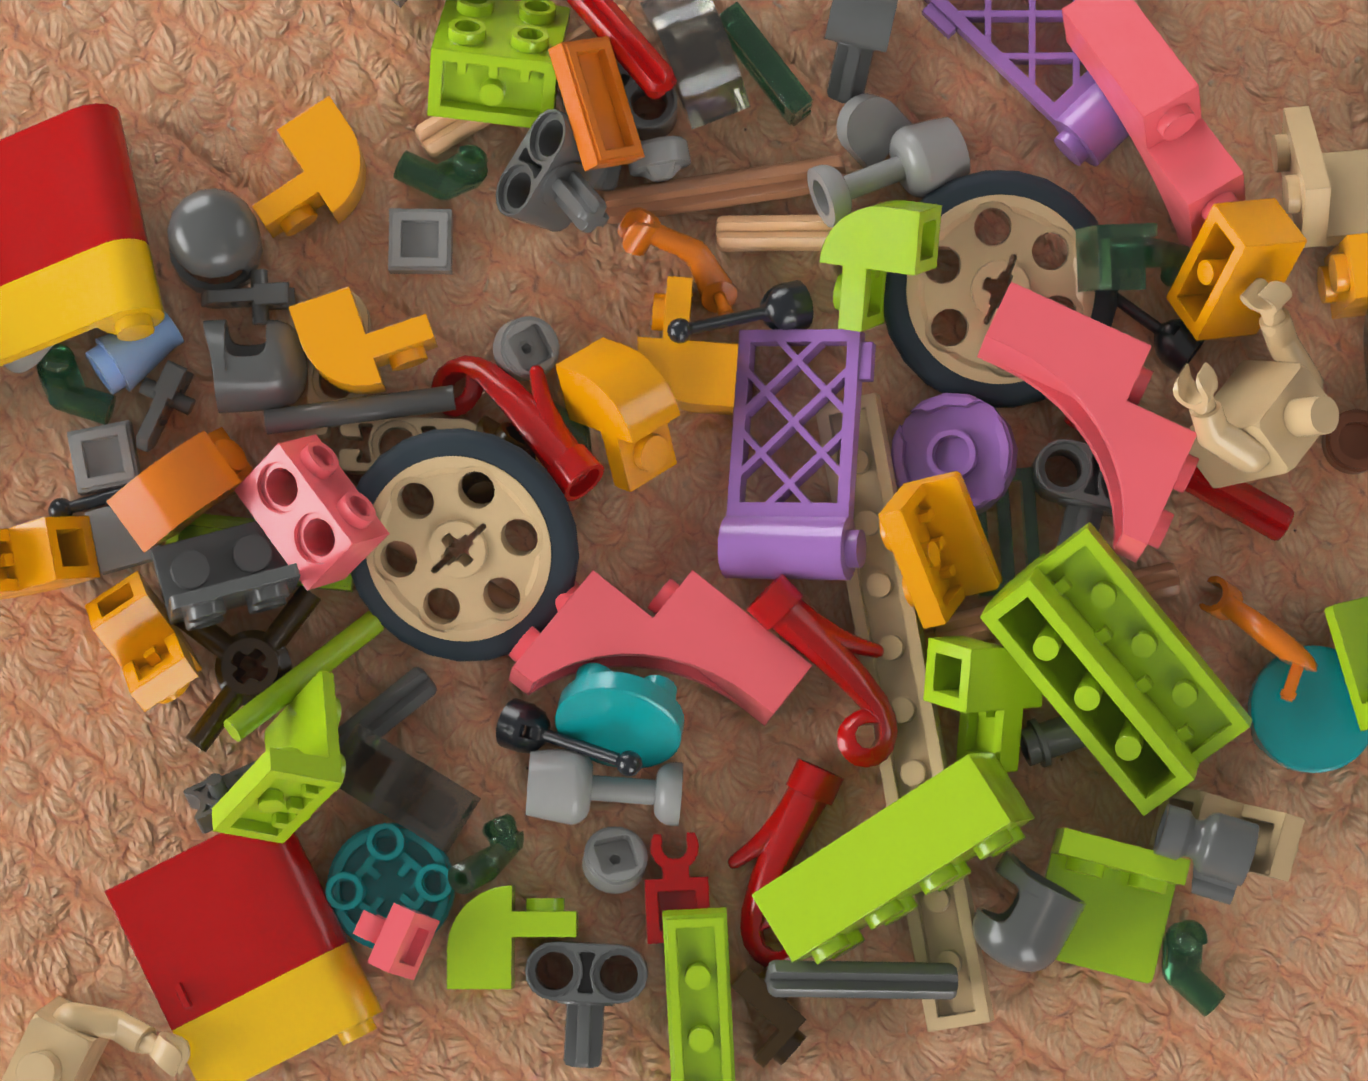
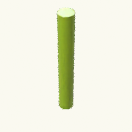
M367 611L223 722L226 731L234 740L240 742L292 702L319 671L331 672L383 632L384 626L371 611Z

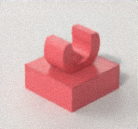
M393 903L387 918L363 910L353 934L375 944L367 963L388 973L414 980L440 921L420 911Z

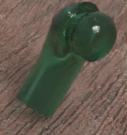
M466 144L459 147V153L435 164L406 150L396 166L393 178L436 199L450 200L478 188L485 180L488 173L487 155L480 147Z

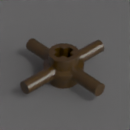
M300 585L265 632L247 630L231 636L217 624L192 631H187L185 622L174 624L217 656L215 675L221 691L187 734L186 738L204 752H207L225 728L223 722L228 717L238 711L241 705H246L292 669L291 657L286 646L319 604L320 598ZM263 653L266 656V660L261 665L268 669L265 678L262 681L250 678L244 683L241 677L246 671L239 668L242 659L245 656L257 659Z

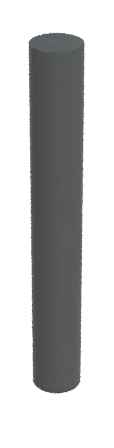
M453 385L266 409L264 410V421L267 435L452 411L456 410Z

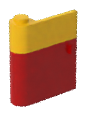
M95 103L82 105L1 139L0 367L94 328L117 335V338L122 341H136L153 334L155 331L154 327L164 320L165 314L119 110L109 104Z
M295 832L283 844L219 833L104 891L173 1034L183 1037L190 1045V1057L187 1063L196 1081H246L338 1035L342 1046L378 1029L372 1017L383 1012L332 906L327 901L323 887Z

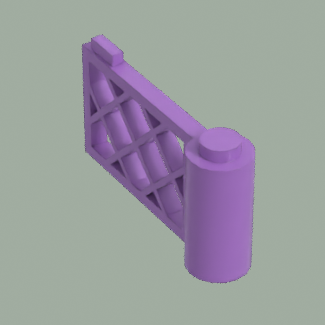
M924 0L928 5L922 10V15L947 39L957 32L1055 126L1059 133L1054 138L1056 146L1075 165L1080 166L1086 161L1090 165L1098 166L1129 136L1118 115L1090 73L1086 71L1080 77V65H1083V63L1073 50L1072 52H1035L1036 23L1063 22L1062 10H1036V0H1028V10H991V0H985V10H957L948 0ZM972 23H984V35ZM991 23H1028V53H1002L991 42ZM1016 65H1028V77ZM1035 65H1072V86L1053 102L1035 85Z
M844 329L739 330L727 514L721 522L718 535V561L721 574L724 578L776 579L783 574L787 579L851 580L855 568H862L866 560L867 546L865 533L863 530H856L853 520L862 382H874L876 345L873 342H865L864 332ZM756 346H780L791 357L792 361L765 385L754 373ZM791 346H807L799 355L791 348ZM826 346H847L846 368L826 385L807 364ZM803 370L821 391L794 416L775 395ZM754 383L760 392L752 399ZM844 387V402L842 403L836 394ZM770 401L789 422L762 447L750 434L751 418ZM831 401L843 414L842 430L822 447L804 425L823 406ZM798 431L817 453L790 478L771 456ZM750 445L756 453L748 460ZM839 449L840 464L832 458ZM766 463L785 484L766 502H745L747 479L761 465ZM824 463H827L839 476L837 503H813L799 488ZM793 493H794V495L801 501V502H784V501L787 500Z

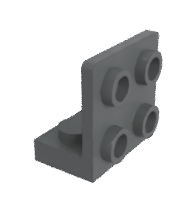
M257 521L150 549L170 625L185 622L187 631L221 623L224 621L223 614L226 613V610L247 605L249 614L261 613L281 607L286 604L285 598L290 596L289 593L294 592L300 578L297 563L287 564Z

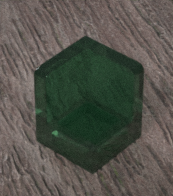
M1158 223L1105 224L1076 229L1078 292L1146 289L1144 238L1158 236Z

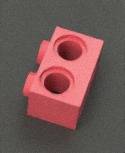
M316 434L278 443L234 490L287 564L297 563L300 573L299 580L307 591L344 580L390 534L376 516L373 504L363 494L359 493L339 466L336 454L330 447L322 443Z

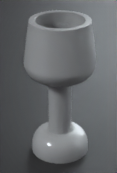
M943 117L899 128L891 138L890 158L844 176L830 165H818L809 168L807 181L811 198L819 216L828 227L832 228L842 218L851 213L852 199L900 182L902 187L912 196L924 198L928 193L949 181L969 175L970 157L965 140L957 125L949 117Z
M569 749L530 751L525 815L574 825L582 822L587 817L591 801L654 805L655 816L660 822L669 826H678L682 798L683 763L670 762L663 765L657 772L656 780L593 775L591 758Z

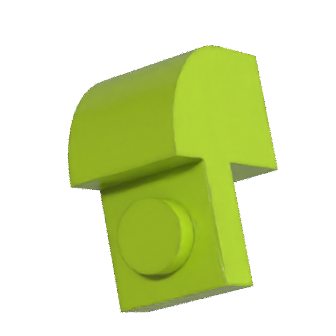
M907 200L887 201L856 210L846 215L832 228L822 246L819 263L843 266L842 273L838 276L833 291L834 307L836 310H839L838 329L863 332L884 324V294L887 272L915 276L937 268L942 205Z
M967 636L928 638L923 701L960 711L956 760H960L967 754L994 753L1006 772L1018 771L1023 708L1042 707V692L1004 646Z
M515 885L495 887L477 895L459 912L449 933L447 942V989H513L515 987V937H578V911H565V898H526V911H515Z

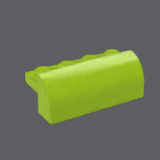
M1091 522L1087 523L1047 555L1045 553L1040 555L1018 573L990 600L980 616V619L1143 816L1194 781L1199 764L1251 726L1252 718Z

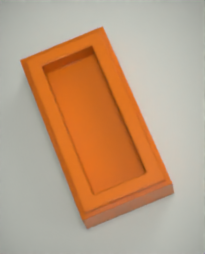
M609 36L561 42L548 49L584 171L631 164L644 158L643 148Z

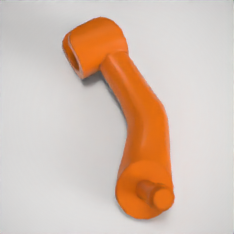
M641 207L632 208L626 212L617 232L623 238L622 245L627 253L644 256L650 245L676 255L690 268L703 307L710 312L718 313V316L734 313L732 306L737 299V290L704 242L662 225L654 214Z
M1219 576L1209 577L1208 583L1223 590L1222 598L1217 604L1212 606L1200 603V609L1219 620H1230L1256 642L1276 655L1280 661L1291 665L1284 688L1280 692V699L1293 702L1297 695L1296 690L1303 670L1317 671L1318 664L1314 657L1291 635L1257 610L1245 604L1242 592L1238 587Z

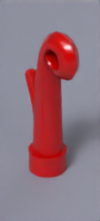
M464 355L449 360L438 368L433 377L431 388L453 385L454 387L456 382L466 378L464 391L455 398L456 410L442 413L454 417L466 414L475 406L484 389L549 472L567 501H575L583 497L601 480L604 474V466L585 445L577 442L566 427L554 404L544 370L540 365L532 366L529 371L532 395L499 366L481 357Z
M781 574L756 597L746 610L767 631L771 628L832 679L861 708L846 717L839 726L836 737L838 749L843 757L855 766L864 768L878 766L887 760L894 750L898 734L896 716L885 693L854 654L878 658L884 654L883 647L858 637L821 616L801 599L803 594ZM862 725L874 726L875 740L870 748H864L857 742L856 732L858 727Z
M797 758L786 782V785L789 787L774 812L760 830L746 844L732 854L727 861L731 869H738L758 857L750 876L741 908L740 930L744 947L753 960L763 967H768L769 962L773 960L791 959L784 949L781 951L773 950L766 944L763 931L770 928V925L753 899L752 894L791 869L826 805L832 806L844 780L842 777L800 758Z

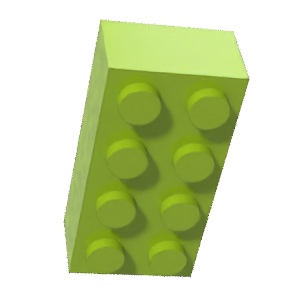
M994 753L967 754L753 893L752 897L791 961L796 962L813 957L818 965L830 958L835 960L863 943L865 938L860 930L866 926H869L871 930L883 924L888 926L918 907L913 896L923 891L925 895L936 890L941 892L968 876L972 871L966 862L975 856H978L980 860L990 855L994 858L1021 842L1026 837L1020 828L1035 819Z

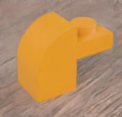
M327 96L277 129L283 143L303 172L252 205V208L272 238H275L282 232L286 236H292L301 232L317 219L318 214L315 210L324 204L337 223L340 224L353 212L362 197L366 183V163L363 152L350 125L331 97Z
M667 276L666 294L654 293L651 330L663 331V338L637 337L638 352L644 355L663 376L680 410L733 416L739 344L690 340L681 344L673 342L667 334L669 323L676 318L691 321L693 278Z
M349 286L288 307L302 348L314 368L330 384L350 393L367 395L386 392L387 390L379 367L390 364L392 371L405 370L427 361L426 351L438 348L427 314L367 333L355 297Z
M602 337L555 365L569 420L598 430L602 434L614 486L632 492L677 464L668 423L680 416V411L667 382L644 355L627 345Z
M89 516L43 517L11 528L0 529V600L57 590L100 578Z
M138 570L85 605L93 631L121 666L129 692L144 712L158 703L165 704L175 700L186 691L190 682L198 677V672L202 670V667L194 651L180 629L174 624L170 625L166 608Z

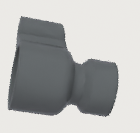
M1167 804L1157 830L1153 853L1173 860H1178L1183 856L1191 858L1194 864L1191 893L1230 905L1237 886H1241L1244 883L1249 872L1258 842L1259 825L1223 813H1213L1205 820H1198L1194 818L1190 810Z

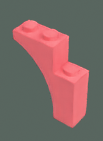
M1075 0L1062 8L1066 42L1093 77L1131 137L1164 201L1180 245L1188 255L1214 203L1245 201L1244 173L1202 119L1198 83L1134 0Z
M1011 282L985 335L977 357L1017 376L1034 387L1055 404L1074 424L1099 464L1108 489L1114 528L1113 550L1116 554L1136 563L1147 545L1156 549L1160 547L1169 529L1174 514L1165 510L1164 507L1172 489L1184 493L1198 464L1199 458L1189 454L1197 436L1196 432L1138 406L1154 372L1143 367L1151 345Z
M592 570L581 585L575 581V585L556 598L555 605L558 613L541 633L532 626L514 646L509 657L516 663L512 667L508 680L529 696L547 684L576 674L578 668L587 663H599L608 668L627 667L658 670L682 676L707 686L727 697L765 726L813 665L769 630L767 631L759 622L693 570L680 585L671 578L662 587L648 606V609L656 614L654 617H651Z

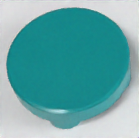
M1315 645L1303 646L1314 657L1318 667L1316 672L1303 670L1296 690L1297 695L1293 702L1280 699V692L1284 688L1291 665L1280 661L1277 656L1268 662L1255 678L1248 699V714L1252 718L1250 726L1251 735L1259 749L1263 750L1279 765L1302 773H1323L1341 768L1356 759L1368 745V730L1360 731L1336 649Z
M587 663L578 668L575 680L563 689L556 710L555 725L559 733L620 754L628 750L634 751L642 759L641 768H648L667 761L677 752L682 739L685 719L682 708L676 701L677 686L667 677L648 675L643 678L629 673L613 672L608 667L599 663ZM590 757L596 763L617 768L616 765Z
M382 823L359 831L342 845L330 866L325 894L344 932L358 943L373 949L374 943L353 934L363 910L387 918L393 903L439 920L436 933L442 927L452 909L455 898V876L446 852L430 835L412 826L398 823Z

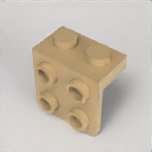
M1309 106L1284 108L1282 134L1272 135V163L1274 171L1281 172L1284 210L1287 214L1292 213L1294 224L1307 239L1304 248L1339 245L1347 235L1368 233V149L1322 153Z

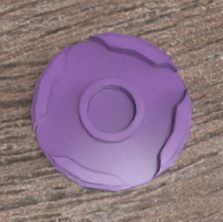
M943 393L921 401L910 411L912 414L905 419L903 425H899L892 439L891 449L898 488L903 483L954 471L960 472L977 515L986 512L1005 495L1016 474L1018 448L1011 426L993 406L970 394Z

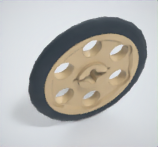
M985 170L955 178L928 193L920 202L942 205L939 247H948L955 252L959 259V271L954 279L943 284L935 283L928 278L925 272L915 276L887 272L884 294V318L888 334L903 361L925 384L942 394H970L994 408H1015L1042 401L1047 397L1017 376L977 357L985 335L1002 300L999 302L997 308L993 307L988 323L984 324V318L991 305L988 304L990 293L982 289L983 282L986 278L997 279L1002 271H1006L1009 260L1014 255L1015 260L1008 272L1010 275L1008 286L1013 282L1046 298L1056 295L1064 296L1071 302L1075 311L1111 327L1117 309L1118 273L1111 245L1095 216L1073 194L1048 179L1020 171ZM989 208L1002 211L1010 224L1006 239L997 245H987L981 242L974 230L977 216L983 210ZM1045 233L1059 235L1067 246L1065 261L1054 270L1041 268L1035 263L1032 256L1034 242ZM945 309L958 311L964 316L967 323L965 337L953 346H945L937 342L931 331L933 318Z
M458 428L431 430L404 439L380 455L358 483L356 489L373 504L376 516L390 533L350 573L358 594L371 613L380 620L387 630L400 641L428 655L458 662L488 661L508 655L532 626L540 633L558 613L555 605L556 598L560 594L566 593L575 585L579 561L577 529L565 495L541 464L522 448L496 435ZM473 471L481 472L490 478L495 489L491 502L479 504L468 499L462 488L463 478L466 473ZM408 483H420L426 486L433 495V510L428 514L419 515L407 509L402 498L405 485ZM522 519L529 522L535 528L538 542L534 549L520 551L508 543L505 536V528L509 521ZM481 524H486V528L473 540L474 544L468 550L470 556L466 553L460 554L457 558L453 556L441 568L436 567V564L449 552L448 548L454 542L452 536L456 539L463 537L465 534L469 536ZM402 541L409 544L417 556L415 570L399 572L393 569L386 559L385 550L388 543ZM503 577L515 583L520 593L519 604L509 609L495 605L488 595L490 580ZM444 588L454 593L460 604L457 617L443 619L431 611L428 604V595L432 589Z

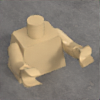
M1257 278L1240 295V300L1244 305L1261 314L1259 325L1274 361L1243 360L1215 396L1213 395L1218 387L1217 375L1214 369L1206 362L1198 372L1196 382L1191 376L1188 363H1186L1175 381L1173 387L1174 397L1180 404L1190 408L1189 412L1193 424L1189 429L1196 432L1197 435L1189 454L1199 458L1197 467L1213 488H1221L1288 473L1297 466L1319 435L1332 433L1338 425V407L1335 401L1324 392V379L1299 340L1289 311L1286 308H1282L1292 297V291L1286 283L1271 281L1268 284L1265 279Z
M58 996L34 1014L1 1081H89L109 1039L131 1052L149 1054L160 1068L175 1077L176 1073L179 1075L183 1073L190 1057V1045L183 1037L173 1033L160 1032L159 1035H156L157 1031L154 1027L122 1010L72 1002L62 996Z

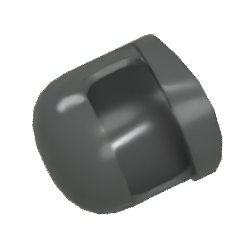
M218 188L204 189L183 198L173 210L167 228L171 263L182 282L198 293H203L207 290L241 289L250 283V271L258 269L263 250L257 219L244 200L233 192ZM185 269L192 274L206 278L229 276L241 269L242 273L231 282L211 284L197 280L186 272Z
M226 319L203 321L204 334L211 356L215 397L219 413L264 411L266 409L289 407L295 404L302 396L308 376L307 355L302 348L296 329L291 325L279 320H267L265 343L239 345L231 339Z
M1005 851L995 870L1001 876L1014 883L1019 889L1009 909L1004 913H995L981 907L977 908L972 924L974 938L986 954L1006 967L1022 972H1037L1046 969L1056 960L1086 903L1071 892L1028 868L1013 853Z

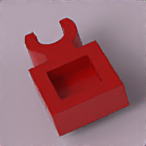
M687 832V851L678 859L669 858L664 854L661 834H654L651 839V854L654 861L662 867L663 879L644 880L648 944L664 943L663 910L710 908L708 876L690 877L689 866L695 861L699 851L698 839L694 832Z

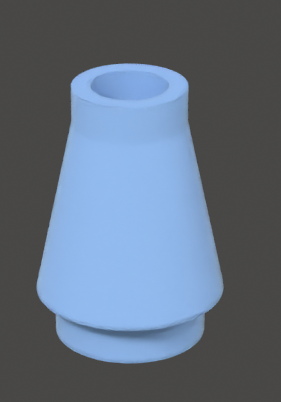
M165 311L164 320L154 327L155 331L150 336L136 341H122L117 338V335L109 333L96 338L97 346L85 353L93 370L112 395L124 388L130 392L174 348L184 343L181 333Z

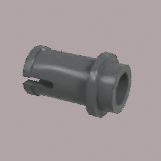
M1061 716L1038 723L1034 718L1027 721L1026 728L1021 729L1020 748L1029 766L1040 763L1045 768L1051 766L1052 758L1086 747Z

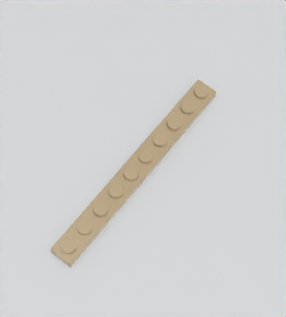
M877 393L861 395L853 520L856 530H863L865 533L867 546L866 560L862 568H855L851 580H846L856 636L877 643L884 649L883 656L878 658L859 656L861 663L887 696L896 716L898 734L894 750L887 760L879 764L886 805L889 806L946 769L948 763L937 704L923 701L927 661L923 626L916 609L908 604L902 588L903 576L893 551H889L885 547L880 535V519L878 514L898 490L881 397ZM828 402L816 413L822 447L842 430L843 414L832 402ZM840 449L832 456L838 464H840ZM825 463L832 503H837L839 476ZM966 876L941 892L936 890L925 895L921 891L914 895L913 898L918 907L907 914L915 962L950 963L957 967L958 990L955 998L951 1000L922 999L927 1031H939L988 1023L995 1020L982 949L975 940L972 930L975 910L969 877Z

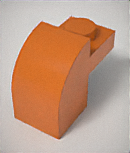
M223 427L208 434L204 430L158 459L106 502L145 553L179 534L211 507L235 495L236 492L234 490L253 471V468L247 462L242 448L235 441L231 440Z

